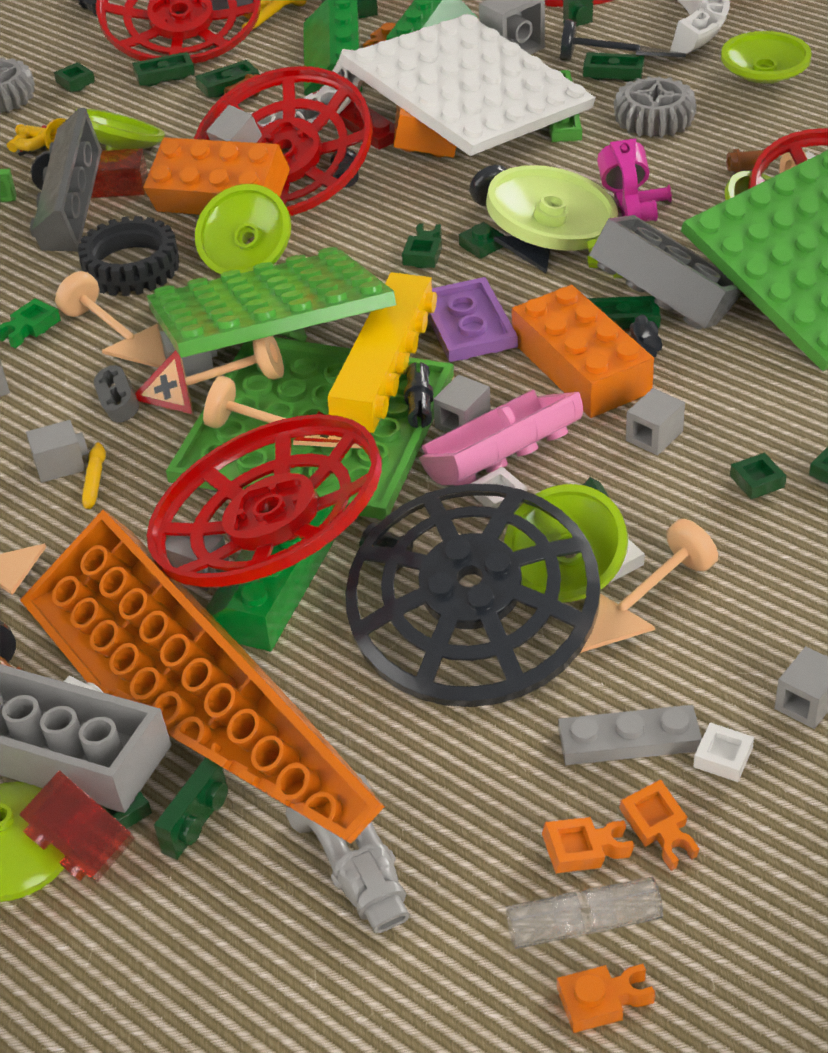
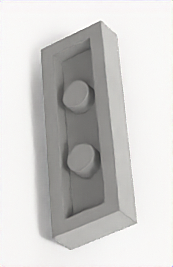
M693 705L558 719V731L565 765L696 752L702 740Z

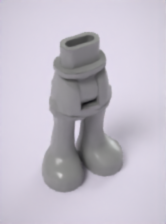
M356 773L360 777V779L367 785V787L371 790V787L368 781L366 780L365 776ZM286 807L285 815L293 829L299 833L313 831L316 834L333 870L331 879L334 886L342 889L345 896L357 908L359 917L362 920L369 921L374 933H382L409 919L410 914L403 903L406 898V892L399 884L394 866L396 858L392 850L382 843L372 822L355 839L359 849L351 851L345 840L290 807Z

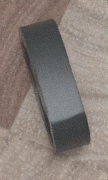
M117 365L108 366L99 371L95 376L94 386L101 406L113 422L118 423L129 420L139 409V402L129 378L123 369Z

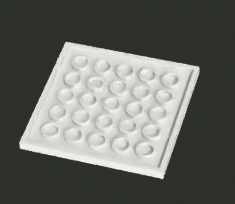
M469 14L449 21H443L440 24L425 27L412 33L402 34L399 37L381 41L365 48H359L356 51L343 54L341 62L342 67L469 156L593 108L596 98L585 91L583 86L568 80L560 71L548 67L542 63L540 58L525 52L517 43L505 39L499 35L497 30L485 26L478 21L477 17Z

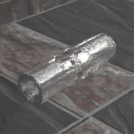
M648 877L506 906V916L514 949L663 919V906L655 878Z

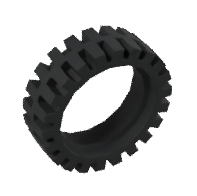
M129 216L121 217V222L112 219L108 221L109 225L107 226L101 223L97 225V230L91 229L87 232L88 236L82 237L81 244L78 245L81 269L91 274L97 280L100 293L104 294L108 291L109 295L117 296L119 292H122V296H130L131 291H135L136 295L143 294V289L145 288L149 291L157 289L156 283L163 286L167 283V278L172 279L175 276L174 271H178L179 254L175 234L169 225L165 226L161 220L155 222L154 218L147 217L143 221L142 216H135L133 220H129ZM140 247L156 251L151 256L133 263L113 264L101 261L108 255L122 249Z

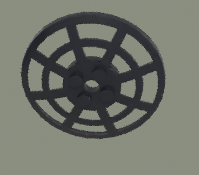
M473 483L449 486L421 495L390 513L369 533L357 551L349 570L345 591L346 614L354 641L364 659L379 676L394 687L420 700L436 704L477 707L495 705L520 698L546 685L562 673L580 654L592 634L599 613L601 587L597 560L589 541L578 525L561 509L542 497L522 489L498 484ZM467 496H498L504 498L498 508L469 506L446 511L441 501ZM522 502L536 507L559 521L573 538L549 542L546 536L532 523L514 513ZM425 507L430 517L411 528L397 542L394 548L374 546L392 526L409 514ZM468 517L490 518L482 534L468 533L459 535L452 522L455 519ZM507 524H510L524 532L536 545L513 552L499 538ZM436 527L442 542L436 545L427 555L407 551L408 547L419 536L429 529ZM577 553L582 554L587 577L586 599L582 612L558 601L561 575L557 557ZM364 561L386 563L381 581L384 606L361 619L358 609L357 586ZM545 561L548 575L545 594L522 585V566ZM402 566L419 570V588L396 599L394 580L397 567ZM467 575H477L482 578L481 582L473 587H465L459 583ZM517 602L536 609L534 615L523 626L509 635L506 634L500 620L514 609ZM425 605L428 612L438 620L432 637L425 636L415 629L403 614ZM550 616L574 627L570 636L554 654L535 668L524 673L522 672L513 649L523 645L535 636L546 624ZM391 621L394 628L405 640L425 652L417 676L402 670L388 660L373 644L369 634ZM455 628L468 630L484 628L490 641L489 643L470 646L448 644ZM497 657L506 680L494 684L478 686H453L434 682L442 658L474 661Z

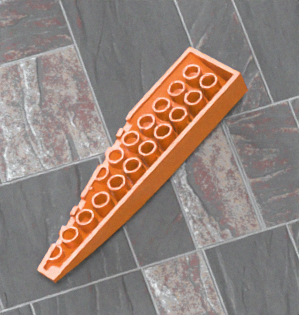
M102 510L20 599L22 604L87 683L95 684L106 694L160 708L170 737L350 844L385 807L315 726L180 582L169 578L158 567L148 548L131 530L105 510Z

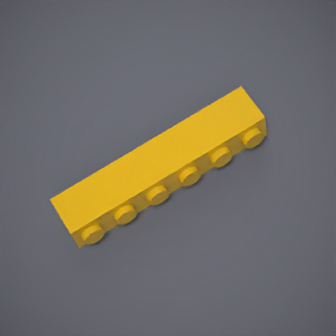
M394 272L389 274L385 284L394 291L396 305L370 312L328 394L329 415L352 419L363 425L370 433H374L380 418H386L389 399L391 396H396L399 377L401 374H406L409 356L411 353H416L419 334L425 333L429 313H434L436 308L437 293L432 292V277Z

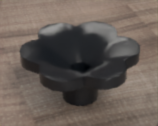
M641 314L635 318L634 323L630 324V337L656 358L657 352L662 349V341L658 336V327L654 321H648V318Z

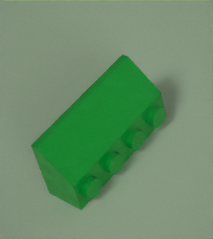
M325 0L303 23L304 66L319 67L333 71L340 58L342 49L356 51L360 48L357 0ZM304 82V95L318 91L324 85Z
M414 0L386 39L390 40L402 34L412 33L465 14L477 16L462 0Z
M332 506L318 511L310 525L320 526L331 513ZM297 537L274 546L271 555L289 548L302 539ZM335 539L316 553L272 575L242 584L218 587L205 609L238 644L271 652ZM241 550L235 561H249L252 559L255 551Z

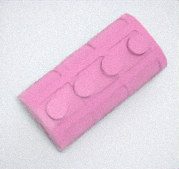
M530 390L422 445L425 454L420 456L419 460L424 470L437 484L454 486L471 484L477 480L475 474L479 471L486 469V472L490 473L507 466L506 457L514 453L520 457L536 451L539 448L537 441L545 437L547 441H551L568 433L566 426L581 419L583 414L581 396L579 392L537 397L535 390Z

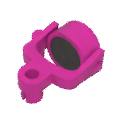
M635 138L610 142L608 146L600 151L597 162L601 182L607 190L613 192L615 202L620 207L622 217L635 215L645 222L658 221L656 202L668 200L671 203V187L668 184L665 188L638 191V187L648 180L650 174L644 147L639 142H636Z

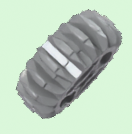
M2 57L0 58V113H9L12 109H19L20 105H26L28 100L33 98L35 83L28 65H25L23 61H16L14 58L6 60Z
M647 76L646 79L636 78L635 82L629 81L626 82L625 86L619 87V92L616 93V99H614L616 122L619 123L620 128L627 129L628 133L636 132L639 137L648 135L650 138L652 136L663 138L667 134L674 136L675 132H684L685 128L691 126L694 120L697 105L695 92L690 90L689 85L682 84L680 80L673 81L671 77L667 79L660 78V76L657 78Z

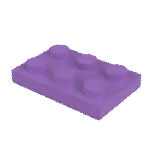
M486 277L432 288V292L437 293V303L434 313H429L428 320L449 362L466 360L471 357L498 353L518 347V336Z

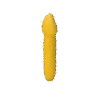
M96 442L88 454L89 462L82 492V504L85 509H91L96 504L102 463L106 458L105 448L100 442Z

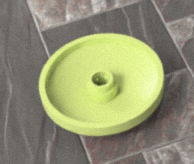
M528 165L507 169L493 178L486 198V207L489 215L503 230L522 241L548 249L565 251L588 249L587 241L598 239L608 218L618 217L617 205L606 190L584 176L556 167Z

